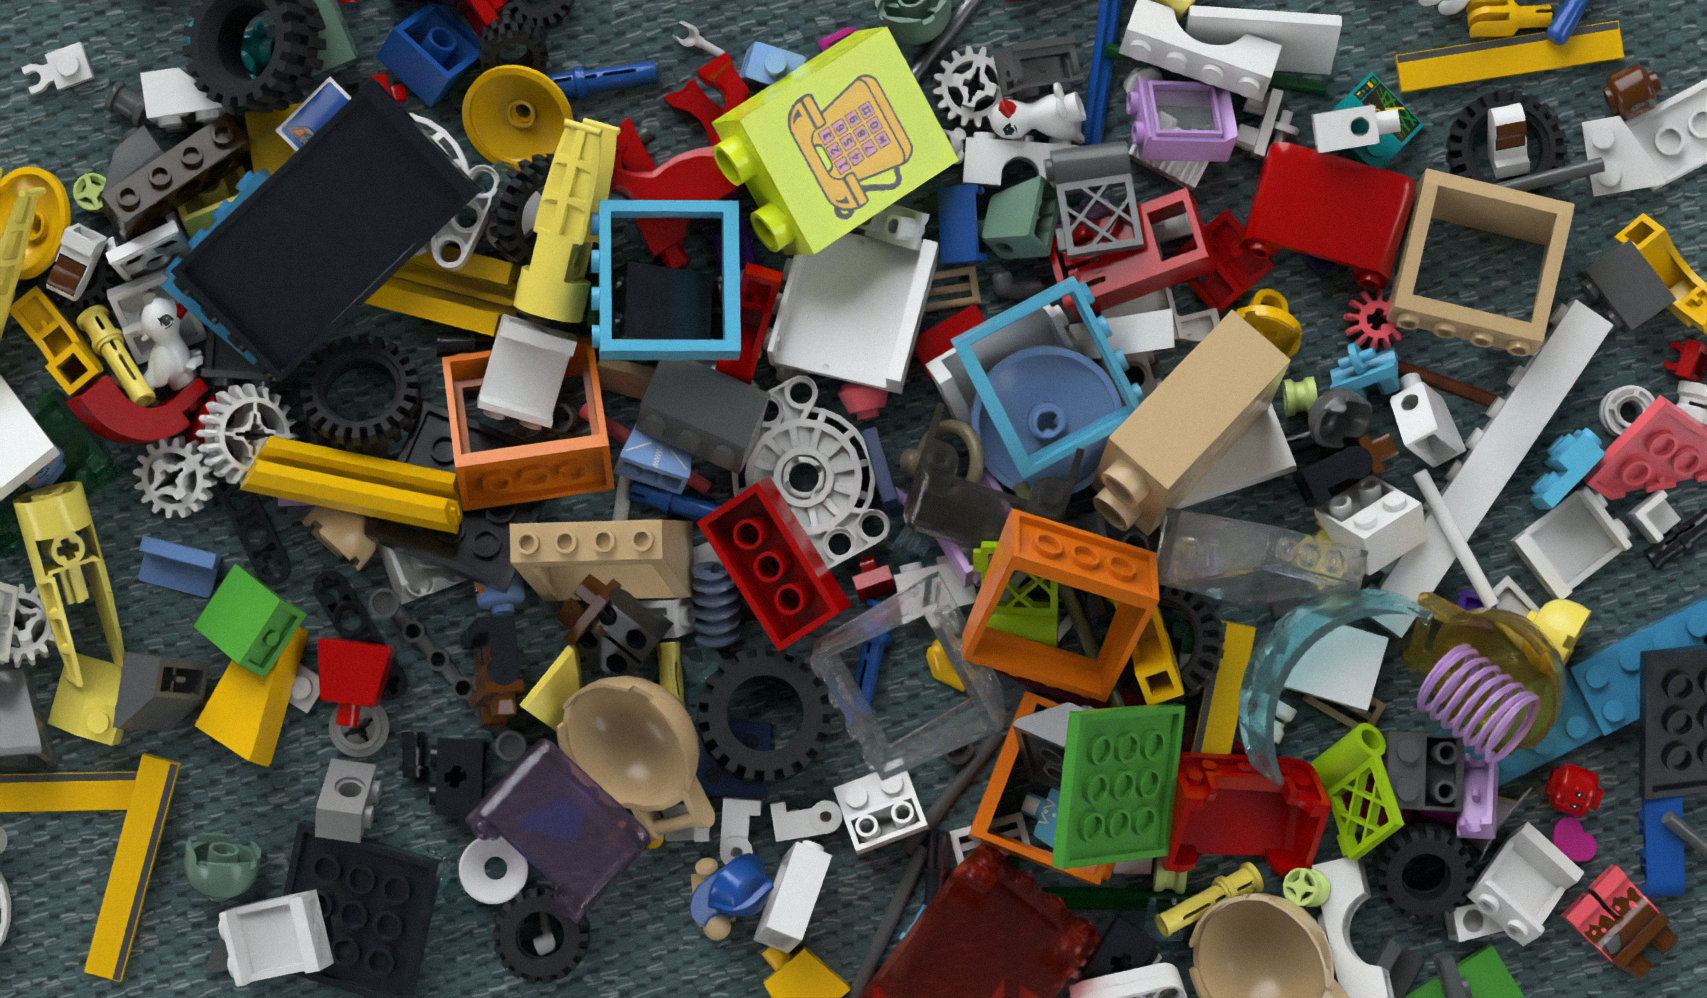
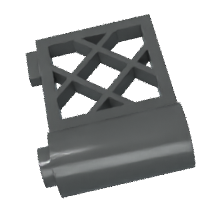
M1126 140L1050 151V159H1044L1043 165L1046 182L1053 181L1056 189L1062 228L1055 229L1059 253L1066 252L1069 260L1144 248ZM1125 186L1127 198L1118 209L1102 199V196L1109 188ZM1081 193L1091 201L1083 212L1079 214L1067 206L1065 195ZM1096 204L1113 214L1103 229L1086 219ZM1127 207L1129 208L1130 217L1123 213ZM1069 217L1075 220L1072 226H1070ZM1120 219L1132 227L1134 238L1119 241L1108 234L1116 221ZM1080 225L1098 235L1091 245L1074 247L1072 235Z

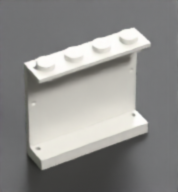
M847 233L815 255H794L793 259L787 258L782 277L783 280L787 281L783 293H777L773 306V315H777L774 328H767L763 341V349H767L769 363L902 394L939 259L938 242L923 239L921 250L917 251L878 239Z

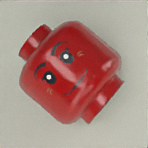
M1564 763L1559 769L1555 767L1552 769L1544 790V796L1549 797L1548 801L1552 809L1576 818H1582L1588 813L1589 809H1598L1604 789L1598 787L1599 780L1594 771L1572 763Z

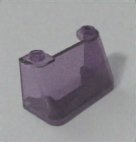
M539 739L465 819L470 825L471 831L481 840L496 841L502 836L557 887L553 894L555 908L561 915L571 918L576 924L635 863L651 842L647 829L560 748L546 739Z

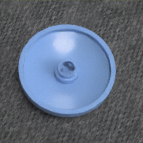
M1044 345L1017 351L1000 361L986 375L1028 456L1122 407L1116 387L1104 370L1087 356L1065 347ZM978 392L974 398L971 411V427L977 432L982 442L985 454V467L999 482L1014 490V485L1027 481L1034 497L1057 498L1076 493L1093 483L1110 435L1022 479Z

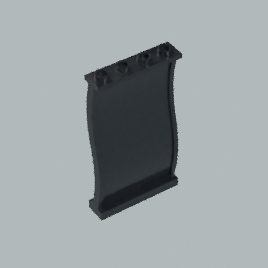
M372 78L170 271L176 277L173 283L184 295L190 297L193 294L203 304L200 308L201 312L214 325L220 322L230 332L227 338L240 352L244 353L248 350L255 357L257 362L254 365L265 378L270 381L275 378L280 383L482 190L375 78Z

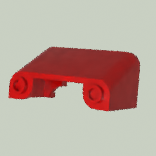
M1273 143L1269 147L1259 168L1239 249L1246 250L1250 255L1262 259L1277 254L1281 248L1352 267L1353 278L1363 288L1371 290L1380 288L1384 290L1389 283L1417 184L1407 176L1324 152L1317 153V150L1292 143Z
M1180 752L1168 856L1160 857L1165 871L1178 873L1190 871L1197 865L1198 853L1265 856L1270 868L1281 877H1285L1295 868L1311 869L1332 805L1317 771L1310 763L1302 759Z

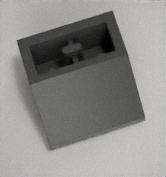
M125 652L113 728L170 732L204 701L210 663L174 656Z
M1395 731L1381 733L1386 743V750L1381 755L1399 810L1462 812L1464 775L1463 736L1454 738L1452 734Z

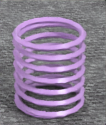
M1464 644L1450 650L1428 674L1417 696V709L1421 713L1430 711L1429 716L1432 721L1441 719L1440 723L1443 730L1452 728V736L1454 738L1463 736V744L1466 747L1474 745L1476 755L1484 754V760L1487 763H1493L1506 757L1528 733L1539 713L1540 697L1537 694L1535 695L1533 691L1525 692L1524 685L1521 682L1513 683V677L1510 674L1502 675V669L1498 665L1491 666V661L1487 657H1480L1479 652L1475 648L1472 649L1470 644ZM1465 657L1462 667L1446 681L1434 700L1425 706L1430 692L1439 679L1456 662ZM1480 663H1483L1485 667L1478 671ZM1471 669L1464 684L1455 692L1446 707L1436 714L1439 705L1452 694L1466 672ZM1491 672H1494L1496 676L1489 680ZM1482 677L1474 694L1466 701L1457 716L1447 723L1454 708L1461 702L1470 687ZM1502 680H1505L1507 682V685L1500 688ZM1493 686L1485 703L1477 710L1470 722L1458 731L1463 719L1474 708L1481 696ZM1516 688L1519 693L1511 697L1513 689ZM1504 695L1496 712L1489 718L1481 731L1470 739L1477 724L1484 718L1491 706ZM1530 703L1527 713L1515 734L1492 757V749L1507 734L1521 709ZM1509 708H1511V709L1503 716V718L1499 721V719L1501 718V716H1502ZM1496 725V727H1495V729L1493 730V732L1491 733V735H1490V737H1489V739H1488L1486 745L1481 748L1482 743H1483V741L1485 740L1487 734H1488V733L1493 729V727Z

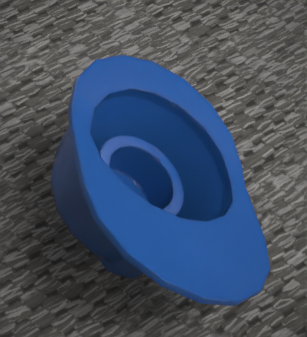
M751 853L740 854L701 882L692 894L689 905L690 914L694 921L706 927L708 921L716 915H726L730 920L734 916L744 918L754 916L760 912L766 905L769 894L774 888L772 881L765 876L762 860L757 855Z

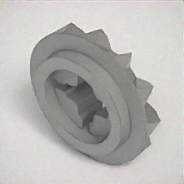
M380 705L375 707L361 706L359 720L373 718L370 725L365 728L369 741L359 733L346 736L345 733L349 732L352 727L336 724L338 706L332 712L329 720V734L334 745L344 754L352 757L369 756L376 753L387 741L390 723L386 710Z

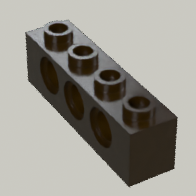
M226 112L101 194L104 215L128 242L250 161L249 138Z

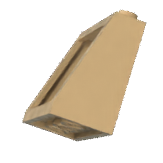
M1426 168L1417 183L1414 200L1400 243L1386 320L1395 322L1397 326L1404 329L1413 330L1420 328L1432 331L1434 335L1441 338L1457 337L1470 340L1471 344L1478 347L1494 346L1507 349L1508 353L1515 356H1533L1544 341L1575 204ZM1431 218L1545 245L1531 323L1413 294Z
M659 519L510 524V563L543 601H564L570 598L581 600L574 594V591L589 574L605 585L614 578L622 585L620 589L626 590L635 599L693 597V522Z

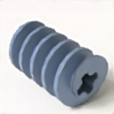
M707 561L698 563L692 567V574L697 577L692 582L693 589L697 590L693 595V601L698 604L693 609L695 617L699 618L694 622V628L700 632L694 636L695 641L707 647H721L734 643L742 634L740 625L742 618L739 611L741 607L739 595L741 592L722 562Z

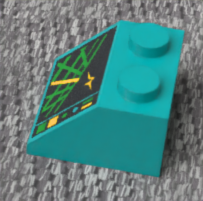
M1370 72L1332 111L1366 105H1374L1375 112L1398 109L1400 132L1379 135L1380 143L1342 149L1353 161L1381 169L1424 124ZM1364 119L1352 121L1351 131L1353 134L1366 131L1367 125Z

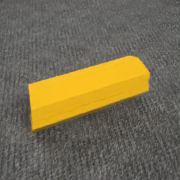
M445 246L442 250V258L445 262H454L461 255V250ZM430 251L424 255L411 257L364 304L496 338L502 314L513 317L517 315L513 302L521 268L511 262L473 253L464 268L458 271H449L435 261L433 252Z
M271 435L250 466L239 489L458 534L459 524L463 518L461 495L456 473Z

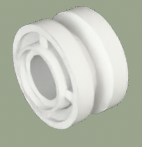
M1628 385L1616 388L1607 393L1600 403V423L1608 434L1618 438L1655 399L1650 392L1639 386ZM1625 402L1632 404L1636 410V417L1631 423L1624 421L1620 414L1621 406Z

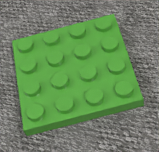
M1162 703L1069 711L1052 866L1060 869H1071L1168 856L1185 705Z

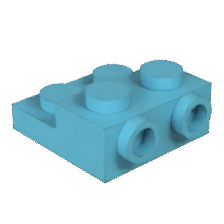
M1585 428L1583 431L1577 429L1573 435L1569 433L1565 437L1563 435L1559 436L1546 449L1550 456L1544 463L1553 472L1550 474L1544 473L1531 486L1530 489L1535 493L1528 499L1538 510L1554 508L1606 454L1599 447L1602 441L1588 428Z

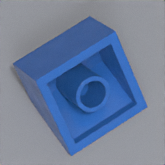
M427 4L392 29L377 53L376 58L431 108L449 95L480 61L478 52L479 37L444 5Z

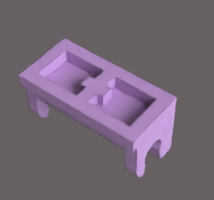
M1491 752L1492 757L1496 755L1495 752ZM1464 753L1462 812L1457 814V838L1496 839L1498 762L1487 763L1484 760V754L1482 760H1474L1470 758L1471 755L1469 753Z

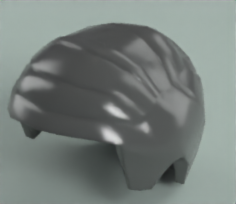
M1336 387L1330 391H1325L1313 403L1308 414V427L1311 437L1319 446L1342 448L1344 446L1343 439H1359L1366 432L1371 422L1373 409L1370 402L1348 388Z

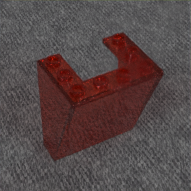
M981 843L956 867L858 998H1055L1100 940L1101 936L1096 933V927L1089 920L1082 916L1076 918L1065 909L1066 904L1062 899L1049 892L1046 894L1035 885V879L1029 873L1022 869L1016 871L1005 862L1006 857L1002 852L990 845L986 847Z

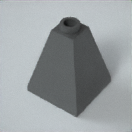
M14 663L0 665V770L58 766V757L30 675L23 670V665H20L19 668H15Z

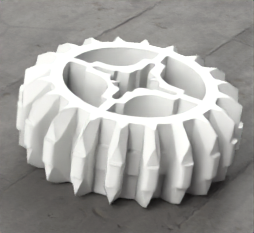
M244 384L242 388L239 385H232L228 388V393L225 391L216 393L217 402L210 401L205 404L210 415H200L198 418L201 423L205 424V429L197 430L195 433L198 437L205 438V443L197 448L200 452L209 453L203 463L207 466L216 465L213 474L217 477L226 475V482L229 484H236L238 481L240 484L243 483L246 473L270 435L290 440H296L299 437L295 433H290L289 429L297 421L294 418L286 419L285 417L291 407L279 405L281 396L277 393L269 395V388L260 386L256 389L253 384ZM239 407L238 413H235L233 424L225 428L230 415ZM261 414L266 419L269 429L262 424ZM250 431V434H258L259 437L245 439V436H236L235 433ZM225 441L229 442L232 445L234 457H236L237 460H235L228 451Z

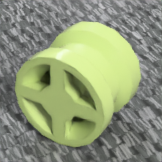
M88 173L79 177L73 188V195L77 204L89 212H104L102 198L98 199V197L103 192L106 178L96 173Z
M1313 376L1305 377L1301 382H1294L1291 379L1282 380V395L1286 417L1295 416L1297 412L1301 411L1309 414L1311 406L1318 399Z
M1156 857L1153 873V891L1162 892L1164 889H1173L1176 894H1184L1187 871L1182 873L1165 871L1160 857Z
M1295 868L1285 876L1283 892L1286 899L1299 906L1318 907L1324 904L1329 897L1330 882L1328 877L1319 870Z

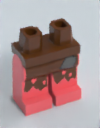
M1610 864L1587 889L1614 917L1587 892H1583L1560 916L1614 967L1620 970L1624 969L1635 978L1641 979L1653 965L1640 951L1650 942L1661 954H1665L1678 940L1667 926L1670 921L1632 884L1618 866Z

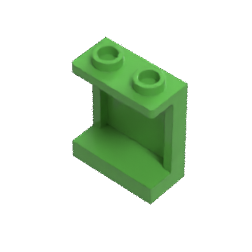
M235 563L193 627L238 665L265 678L307 614L299 607L281 598L266 586L256 574Z

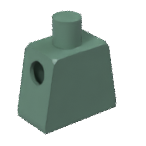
M1041 175L994 194L989 200L986 218L977 220L978 242H985L1003 259L1049 256L1059 215L1056 190Z

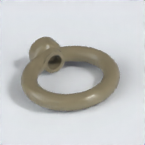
M956 419L943 420L932 426L922 437L918 447L906 449L900 458L902 474L907 478H914L917 489L923 499L929 496L934 506L942 510L955 509L965 504L977 491L985 467L984 448L977 432L969 424ZM954 434L961 437L967 445L970 458L969 470L962 486L954 493L944 495L936 491L930 481L929 475L935 468V459L931 453L941 438Z

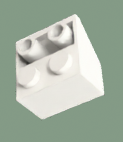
M178 67L140 73L147 119L160 128H166L168 133L189 130V123L203 122L205 127L226 112L230 117H235L232 107L221 105V103L213 102L206 98L208 93L199 91L194 85L196 80Z
M1374 475L1360 480L1352 487L1314 509L1316 518L1344 560L1369 576L1427 540L1422 503Z

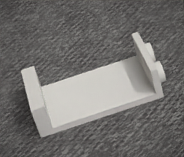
M1048 304L971 345L986 375L994 366L1009 355L1029 347L1051 345L1069 348L1077 352L1081 351L1075 336L1071 331L1066 332L1064 328L1069 324V321L1058 304L1054 307ZM952 348L925 365L952 418L961 420L971 426L970 411L972 410L977 390L955 348Z

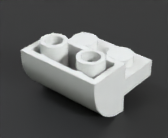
M904 762L833 788L857 855L929 829Z

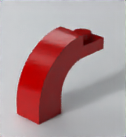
M746 262L740 282L739 360H718L715 370L751 385L783 272Z
M105 375L92 380L70 398L66 404L75 416L97 435L123 444H144L175 435L190 426L191 423L185 416L201 404L198 398L209 389L199 377L187 386L173 391L154 408H146L136 405L127 399L112 379Z

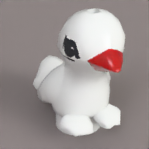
M1057 82L1053 84L1054 94L1044 96L1035 102L1024 103L1018 100L1003 99L993 107L990 113V125L996 134L1007 139L1020 138L1029 133L1030 130L1037 129L1047 136L1068 139L1073 144H1083L1085 137L1081 133L1082 121L1086 120V113L1078 93L1073 92L1064 95L1061 84Z
M166 298L153 299L144 307L138 331L139 334L143 335L141 339L143 342L150 338L154 341L149 355L148 369L143 375L152 391L155 388L165 386L167 383L172 390H179L187 386L196 377L197 371L195 369L203 364L204 359L202 356L203 352L199 348L189 350L186 343L180 337L181 322L188 309L182 304H176Z

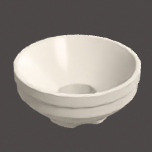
M501 835L480 837L473 841L461 856L459 863L460 881L467 893L479 902L486 904L507 902L514 898L526 883L528 877L526 855L522 848L508 837ZM500 857L506 862L507 872L503 878L491 879L486 875L485 863L489 858Z

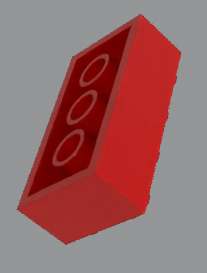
M770 477L757 482L696 522L778 652L852 606ZM773 557L778 561L779 568L773 564Z

